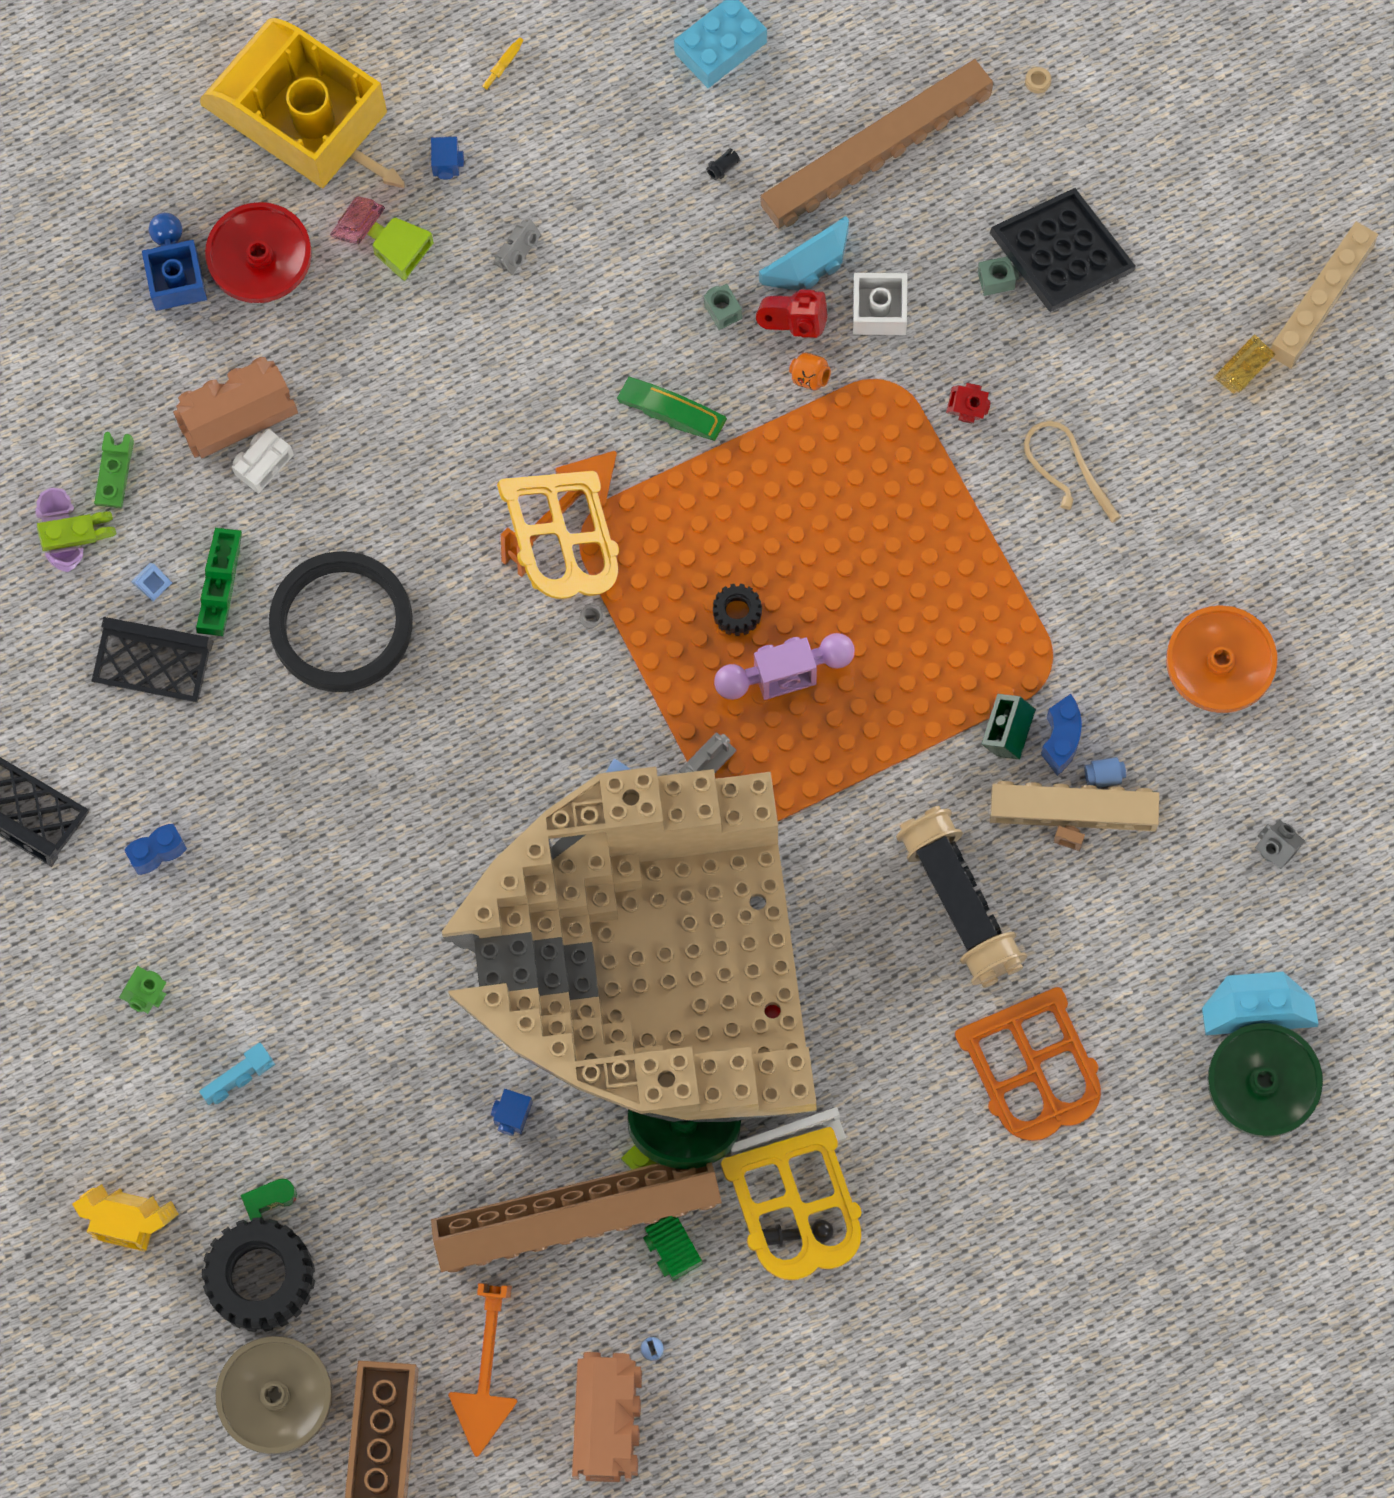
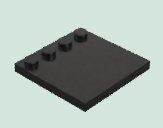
M1076 188L992 226L989 232L1049 312L1132 273L1136 267Z

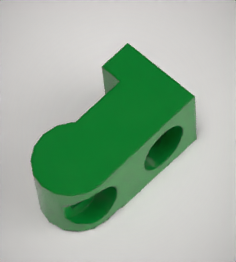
M282 1178L240 1196L250 1221H252V1218H262L264 1221L262 1213L278 1206L287 1207L292 1205L297 1198V1191L291 1181Z

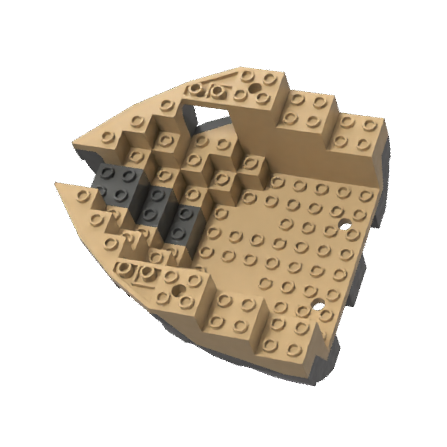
M656 766L599 773L547 809L496 857L442 930V936L447 942H453L454 945L462 949H469L476 955L479 987L448 991L450 998L518 1056L577 1090L640 1114L672 1122L683 1120L730 1122L816 1111V1096L809 1047H806L779 854L778 821L771 772L715 779L714 769L657 776ZM560 838V839L551 847V841H550V839ZM753 897H762L766 902L765 906L759 910L752 908L750 901ZM769 1005H776L780 1008L781 1013L777 1018H768L764 1013L765 1008Z

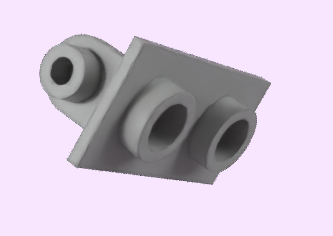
M531 219L528 222L523 220L521 223H517L515 229L508 237L512 245L504 243L494 256V264L499 268L505 266L511 275L522 265L524 258L531 248L537 244L538 238L541 235Z
M716 732L679 772L687 773L714 769V773H716L737 750L729 743L730 739L725 734L719 735Z

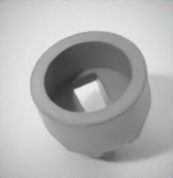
M595 605L585 606L579 616L580 623L585 628L596 627L603 618L602 611ZM595 617L596 620H587L586 618Z

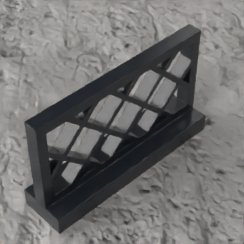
M103 617L101 625L103 631L91 682L198 703L209 652L212 650L214 643L211 638ZM109 636L119 638L124 645L122 649L112 655L106 648ZM125 640H131L132 642L127 645ZM139 642L145 643L151 652L137 660L130 648ZM151 645H156L159 647L153 649ZM164 648H172L177 657L163 665L157 653ZM177 650H182L185 652L180 655ZM128 651L134 663L121 671L114 659ZM191 653L202 654L200 664L190 671L183 658ZM154 656L161 668L147 676L140 664ZM180 661L187 673L174 681L167 669ZM112 662L118 674L110 679L99 678L102 667ZM138 667L144 679L137 684H130L124 675ZM164 672L171 684L162 690L156 689L151 679ZM196 672H198V673H197V678L195 679V677L193 676V674H195ZM121 677L124 682L115 681V680H117V679H119V678ZM190 677L195 684L193 696L182 694L177 685ZM147 682H148V684L150 685V687L142 686L143 684H145V683H147ZM173 687H174L175 690H176V692L168 691V690L172 689Z
M0 757V766L7 769L11 779L0 780V787L12 785L14 796L0 798V805L15 802L17 813L5 815L0 812V837L52 867L57 861L60 851L89 813V809ZM25 781L32 784L33 792L17 795L15 784ZM51 795L55 798L56 806L40 808L38 797ZM35 798L37 809L20 812L18 801ZM73 808L79 812L75 820L62 821V810ZM58 812L60 823L43 826L42 814ZM38 815L40 827L28 829L23 826L22 818ZM61 829L62 837L56 845L46 839L45 832Z

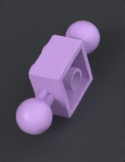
M840 633L828 635L823 639L819 648L812 650L807 637L802 639L793 637L786 640L784 644L775 647L773 645H766L754 653V667L744 670L738 665L729 664L720 668L714 679L715 689L722 697L733 700L742 697L747 692L749 685L759 683L763 699L766 700L816 685V665L825 663L832 668L847 666L854 657V645L849 637Z

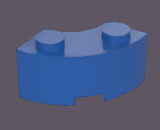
M1069 694L1050 707L1047 714V720L1051 726V737L1043 745L1041 755L1057 776L1073 760L1081 736V714L1072 694Z

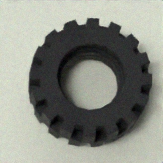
M730 584V588L726 586L722 588V592L717 593L716 599L713 602L715 623L718 624L721 631L725 630L728 635H731V633H735V636H740V633L747 635L749 630L753 631L756 629V625L760 623L762 616V604L757 592L754 593L753 588L750 586L745 588L744 584L739 586ZM733 601H742L748 605L749 612L741 619H734L727 615V605Z

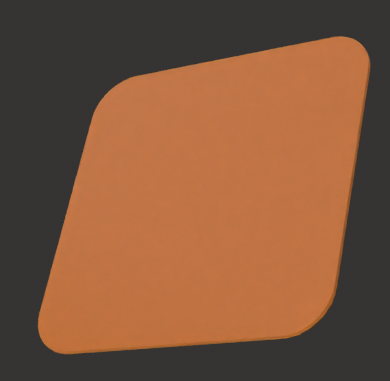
M864 379L850 383L609 497L606 506L602 508L610 538L618 544L619 554L616 556L618 563L617 579L609 590L600 594V597L686 761L688 762L716 732L719 735L725 734L730 739L729 743L737 751L716 771L715 779L771 772L777 821H781L988 720L997 694L1021 696L1024 700L1030 699L1043 687L1051 672L1053 648L1044 625L922 407L909 391L896 383L882 379ZM591 513L584 521L580 533L593 532L595 530ZM597 543L579 544L580 555L588 574H600L604 568V559L600 546ZM730 584H735V586L744 584L745 588L750 586L753 588L754 593L757 592L761 600L762 616L760 623L756 625V629L753 631L749 630L747 635H744V633H740V636H735V633L728 635L725 630L721 631L718 624L715 623L713 602L716 599L717 593H721L722 588L725 586L730 588ZM733 601L726 607L727 615L734 619H741L749 612L748 605L742 601ZM834 633L846 635L854 645V657L847 666L832 668L825 663L816 665V685L766 700L763 699L759 683L749 685L747 692L742 697L733 700L722 697L715 689L714 679L720 668L729 664L738 665L744 670L754 667V653L766 645H773L775 647L784 644L786 640L793 637H799L800 639L807 637L812 650L819 648L823 639Z

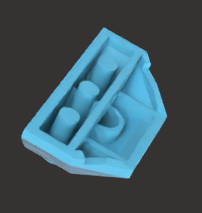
M848 217L841 218L827 229L759 271V282L765 286L799 291L804 287L806 289L812 288L818 283L819 278L826 273L832 275L837 272L843 262L849 231Z
M1284 972L1229 975L1202 1007L1205 1035L1230 1034L1242 1027L1258 1023L1276 1024L1288 1029L1318 1027L1319 1025L1315 1000Z

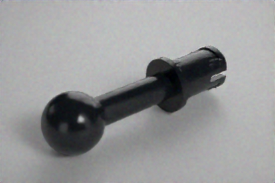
M818 1220L810 1227L815 1239L820 1243L829 1241L833 1236V1226L826 1220ZM777 1224L775 1228L762 1229L767 1246L777 1245L782 1247L783 1241L802 1239L798 1228L782 1230L780 1224Z

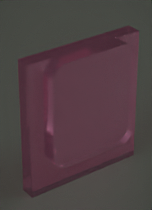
M356 197L341 216L330 235L335 239L359 245L385 207L377 204L372 199Z

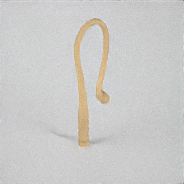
M1054 421L1040 422L1031 427L1024 441L1025 454L1040 474L1065 492L1066 496H1063L1061 508L1067 510L1072 508L1074 499L1071 497L1069 488L1044 470L1030 452L1029 443L1031 436L1042 427H1056L1067 434L1080 469L1095 499L1112 523L1119 520L1121 516L1090 473L1070 429Z

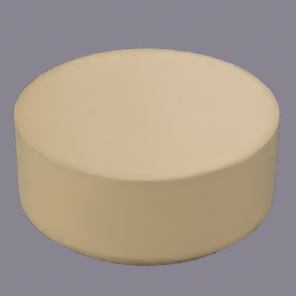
M1042 67L1030 69L1025 77L1027 89L1036 94L1046 92L1051 85V74L1049 71Z

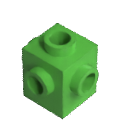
M137 965L119 998L128 1002L132 1009L148 1014L153 1006L159 1008L166 996V993L162 990L167 982L162 980L161 976L156 972L146 971Z

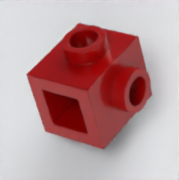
M966 383V386H953L946 413L959 416L958 420L961 422L974 424L975 420L983 419L984 415H987L991 403L988 399L989 392L981 391L982 386Z

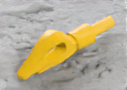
M521 37L511 44L496 65L490 70L491 75L482 85L483 88L487 90L496 78H500L519 51L524 41Z

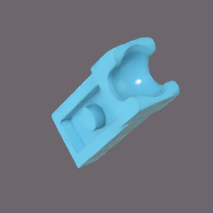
M261 1043L244 1053L246 1057L244 1060L199 1091L208 1105L213 1102L214 1104L221 1103L229 1096L228 1092L236 1086L241 1088L247 1085L252 1080L251 1075L257 1073L260 1076L275 1065L273 1059Z

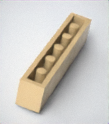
M1355 221L1272 343L1269 352L1270 357L1292 369L1374 248L1379 234Z
M999 781L997 784H992L990 823L1062 827L1069 825L1080 828L1156 831L1159 825V792H1153L1149 788L1125 791V788L1115 786L1109 787L1108 790L1097 789L1093 785L1069 788L1067 784H1054L1053 787H1044L1036 782L1014 785L1011 781Z

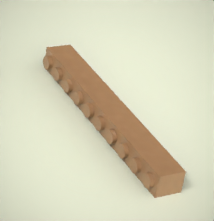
M973 59L761 194V207L778 229L784 225L786 227L793 225L799 219L798 216L806 211L808 213L815 211L820 206V202L827 198L833 199L841 193L842 188L848 184L851 186L857 184L862 180L863 175L870 170L872 172L879 170L885 164V161L892 156L893 158L901 156L909 145L923 142L928 133L934 129L936 131L943 129L949 123V120L956 115L957 117L965 115L973 104L977 102L981 104L987 101L993 89L992 79L977 60Z

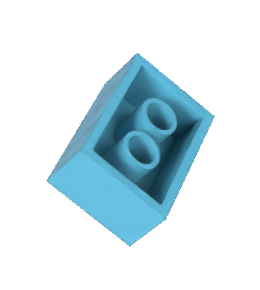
M724 0L674 39V53L707 88H710L767 43V28L740 0Z

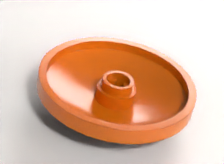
M1209 606L1191 613L1176 627L1168 644L1166 665L1170 680L1175 689L1189 703L1210 712L1230 713L1253 705L1267 692L1277 669V650L1268 629L1252 614L1232 606Z

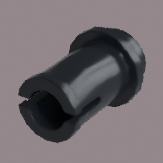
M729 148L716 161L708 163L707 173L714 180L722 179L725 177L724 173L738 163L740 158L733 149Z

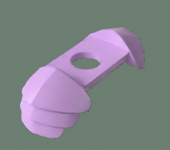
M49 488L43 491L37 500L36 516L41 518L42 522L69 518V514L74 511L70 497L63 489ZM73 546L50 550L45 553V556L51 565L61 571L69 572L81 561L83 547Z

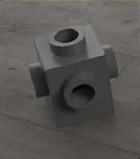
M1279 820L1273 826L1267 824L1258 835L1261 840L1255 848L1265 860L1274 863L1278 868L1282 869L1305 843V840L1296 833L1291 825Z

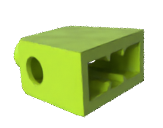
M392 218L386 227L374 221L367 230V235L375 239L372 245L374 255L403 281L408 278L434 244L431 232L398 218Z

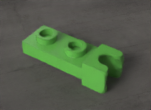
M105 432L103 452L94 501L96 506L122 508L134 445V439L130 434H125L122 443L119 445H114V438L110 432Z

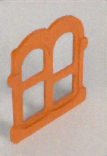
M1060 987L1052 988L955 1031V1038L963 1051L969 1052L988 1093L990 1113L998 1116L1002 1125L1012 1135L1024 1140H1042L1053 1135L1061 1125L1073 1126L1084 1122L1095 1112L1101 1097V1086L1096 1074L1098 1072V1064L1093 1058H1088L1066 1011L1068 1001ZM1051 1011L1063 1033V1040L1035 1051L1031 1048L1021 1024L1023 1021L1043 1012ZM1008 1029L1012 1032L1027 1064V1070L999 1082L994 1078L979 1042L985 1037ZM1066 1051L1073 1054L1086 1084L1085 1093L1082 1098L1071 1103L1062 1102L1055 1097L1040 1066L1041 1062ZM1033 1082L1041 1094L1044 1104L1043 1111L1034 1120L1022 1121L1014 1117L1010 1112L1004 1099V1094L1024 1084Z

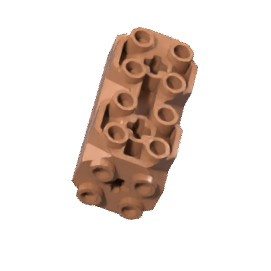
M266 357L256 358L250 365L244 368L231 370L227 374L229 380L225 384H219L216 379L209 380L204 383L203 387L194 391H186L178 397L180 403L176 406L177 410L173 411V414L194 458L200 456L202 459L298 414L293 399H290V391L274 361H267Z
M584 1352L583 1358L577 1361L573 1479L579 1480L580 1474H583V1476H586L585 1481L620 1482V1477L625 1476V1481L628 1482L632 1481V1476H638L639 1459L637 1455H633L634 1446H639L640 1429L639 1425H634V1417H640L641 1400L640 1396H636V1388H642L641 1366H636V1361L631 1360L630 1354L613 1353L612 1358L601 1357V1353Z

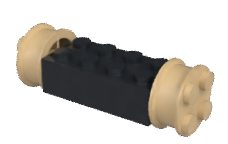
M935 806L927 810L925 816L917 820L914 818L902 823L900 825L901 831L897 834L896 839L904 843L909 853L907 856L909 862L921 861L967 950V953L961 957L960 962L961 964H967L973 976L971 979L972 985L982 984L983 988L995 984L998 981L997 977L1005 973L1012 975L1023 969L1021 963L1026 960L1027 954L1020 952L1014 941L1016 938L1015 932L1002 933L993 914L987 915L986 912L990 909L981 890L975 892L974 887L977 884L968 865L965 867L961 865L965 861L956 842L962 837L963 832L955 828L950 819L952 815L950 809H941L940 806Z

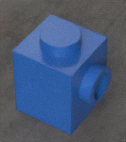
M431 137V168L433 177L448 180L453 178V176H459V167H464V152L459 151L457 137Z
M504 1089L501 1100L494 1102L491 1116L494 1117V1124L499 1126L498 1131L510 1136H514L515 1132L522 1134L533 1104L532 1098Z

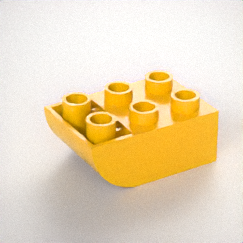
M270 18L260 27L200 98L202 107L322 189L387 113L382 86L379 81L299 27L278 18Z

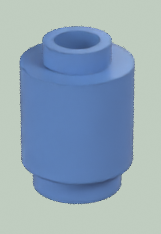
M1118 757L1091 761V764L1084 765L1087 785H1093L1097 788L1122 784V778H1126L1124 762H1119Z

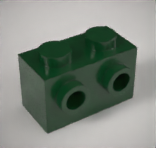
M997 694L981 745L998 757L1020 760L1036 709L1021 696Z

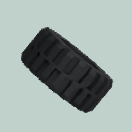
M252 1218L251 1222H246L245 1220L236 1222V1227L232 1229L229 1227L221 1231L224 1235L219 1240L214 1238L210 1244L212 1249L210 1253L206 1252L203 1260L206 1263L205 1268L202 1269V1279L205 1283L203 1288L213 1308L233 1326L239 1329L242 1327L251 1332H257L259 1329H263L264 1332L273 1331L275 1326L280 1325L283 1327L289 1324L287 1320L295 1316L297 1318L302 1313L301 1307L304 1304H308L311 1298L309 1295L310 1290L314 1289L315 1285L313 1273L315 1272L314 1263L311 1260L308 1248L288 1226H283L278 1221L272 1219L263 1221L262 1218ZM255 1249H268L276 1253L283 1261L285 1267L284 1281L279 1290L271 1297L261 1301L247 1300L240 1296L234 1288L232 1281L233 1269L238 1260L246 1253Z

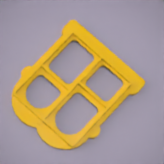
M595 471L505 478L497 483L501 499L507 502L520 552L517 555L520 565L525 567L534 589H538L551 598L567 599L575 596L578 592L588 596L600 595L613 586L618 575L616 556L619 554V547L610 538L598 496L601 484ZM578 490L584 492L595 528L593 532L571 534L567 531L557 498L558 492ZM534 494L545 495L552 515V523L526 524L518 497ZM554 534L558 537L566 568L561 578L549 579L539 571L531 547L530 536ZM597 543L601 548L604 559L603 571L597 575L584 573L575 561L572 550L573 545Z
M825 1127L726 1157L721 1161L724 1177L727 1181L733 1183L749 1231L747 1245L750 1250L756 1252L761 1265L770 1274L780 1279L799 1280L811 1275L817 1268L834 1269L843 1266L853 1258L860 1246L861 1226L858 1219L862 1211L858 1203L852 1202L835 1153L838 1141L831 1127ZM819 1151L825 1162L834 1194L813 1202L804 1203L797 1190L789 1166V1160L806 1153ZM770 1164L776 1165L785 1188V1194L761 1203L753 1202L744 1177L745 1173ZM785 1207L793 1211L802 1238L801 1251L796 1257L788 1260L779 1259L770 1252L759 1222L760 1215ZM838 1207L846 1223L847 1231L845 1238L834 1246L823 1245L815 1239L808 1222V1216Z

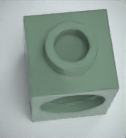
M1007 256L978 263L977 273L984 296L1015 290L1016 280H1019V273ZM996 273H1001L1005 277L1002 279L995 278L993 275Z
M728 284L721 287L714 286L704 295V306L718 330L742 319V308ZM720 302L728 304L725 308H718L715 305Z

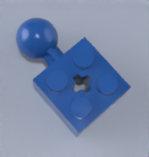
M167 212L157 214L149 224L151 239L156 244L161 245V247L142 250L150 297L156 311L208 300L194 240L177 243L182 236V224L175 215Z

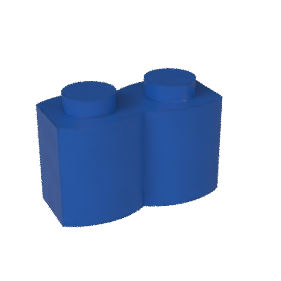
M166 824L154 830L149 837L134 840L124 851L136 873L143 875L157 869L162 862L180 857L187 847L175 825Z

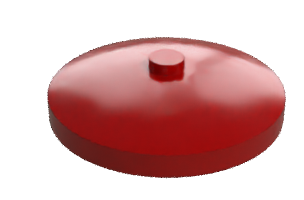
M254 202L230 210L216 222L207 238L205 258L213 281L224 293L243 302L266 303L286 296L303 281L310 267L312 247L305 226L295 214L276 204Z

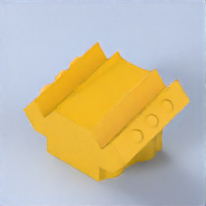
M102 1184L96 1188L89 1189L72 1203L79 1217L90 1220L87 1233L92 1235L93 1239L143 1252L147 1251L151 1234L164 1227L179 1215L172 1201L159 1207L153 1196L144 1198L123 1193L121 1188L108 1195Z

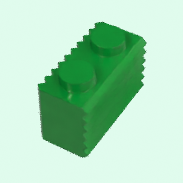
M664 1217L644 1228L647 1235L642 1238L650 1252L654 1250L657 1252L660 1260L656 1263L664 1277L669 1275L672 1281L703 1265L701 1257L678 1217Z

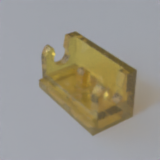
M1254 334L1213 378L1233 394L1236 391L1240 393L1276 354Z

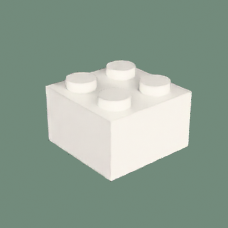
M854 273L853 335H906L907 273Z

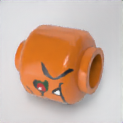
M805 352L800 354L797 359L794 358L792 360L789 372L792 374V381L795 385L815 391L828 383L831 368L828 366L825 358Z

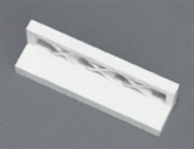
M835 1107L735 1142L730 1152L733 1156L825 1127H831L834 1130L838 1142L846 1140V1136L840 1122L838 1108ZM770 1164V1165H767V1166H764V1167H760V1168H757V1169H754V1170L747 1171V1172L745 1173V1175L750 1174V1173L755 1172V1171H758V1170H761V1169H764V1168H767V1167H770V1166H772V1165H774V1164Z

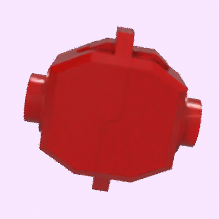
M799 290L792 296H767L762 299L759 305L756 321L764 329L789 330L793 336L817 338L823 334L827 322L826 295L823 291Z

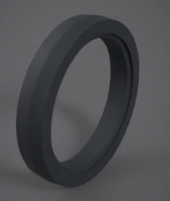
M336 551L324 553L299 564L280 583L270 606V638L276 655L282 664L303 683L329 692L356 691L382 680L403 658L412 634V608L406 590L399 579L381 562L355 552ZM338 572L360 574L378 583L388 593L394 604L396 621L390 642L376 659L352 671L329 672L309 665L296 654L288 641L286 622L292 602L306 585L319 577Z

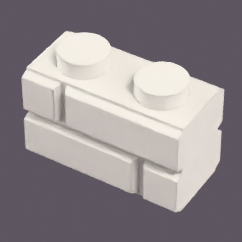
M268 428L263 433L259 432L253 437L250 443L251 447L245 453L240 452L233 460L232 466L234 475L258 494L294 456L291 446Z

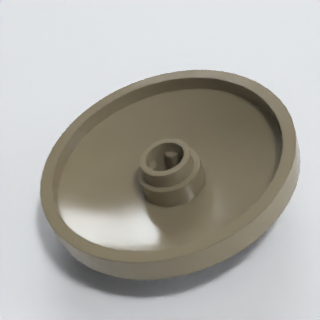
M280 1336L259 1338L239 1348L225 1363L216 1385V1408L225 1430L235 1441L244 1447L263 1454L287 1453L307 1444L318 1434L326 1422L332 1404L331 1379L323 1361L303 1343Z

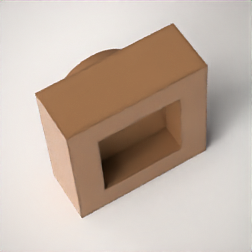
M1058 826L1053 843L1080 851L1085 834L1080 833L1081 831L1073 826Z

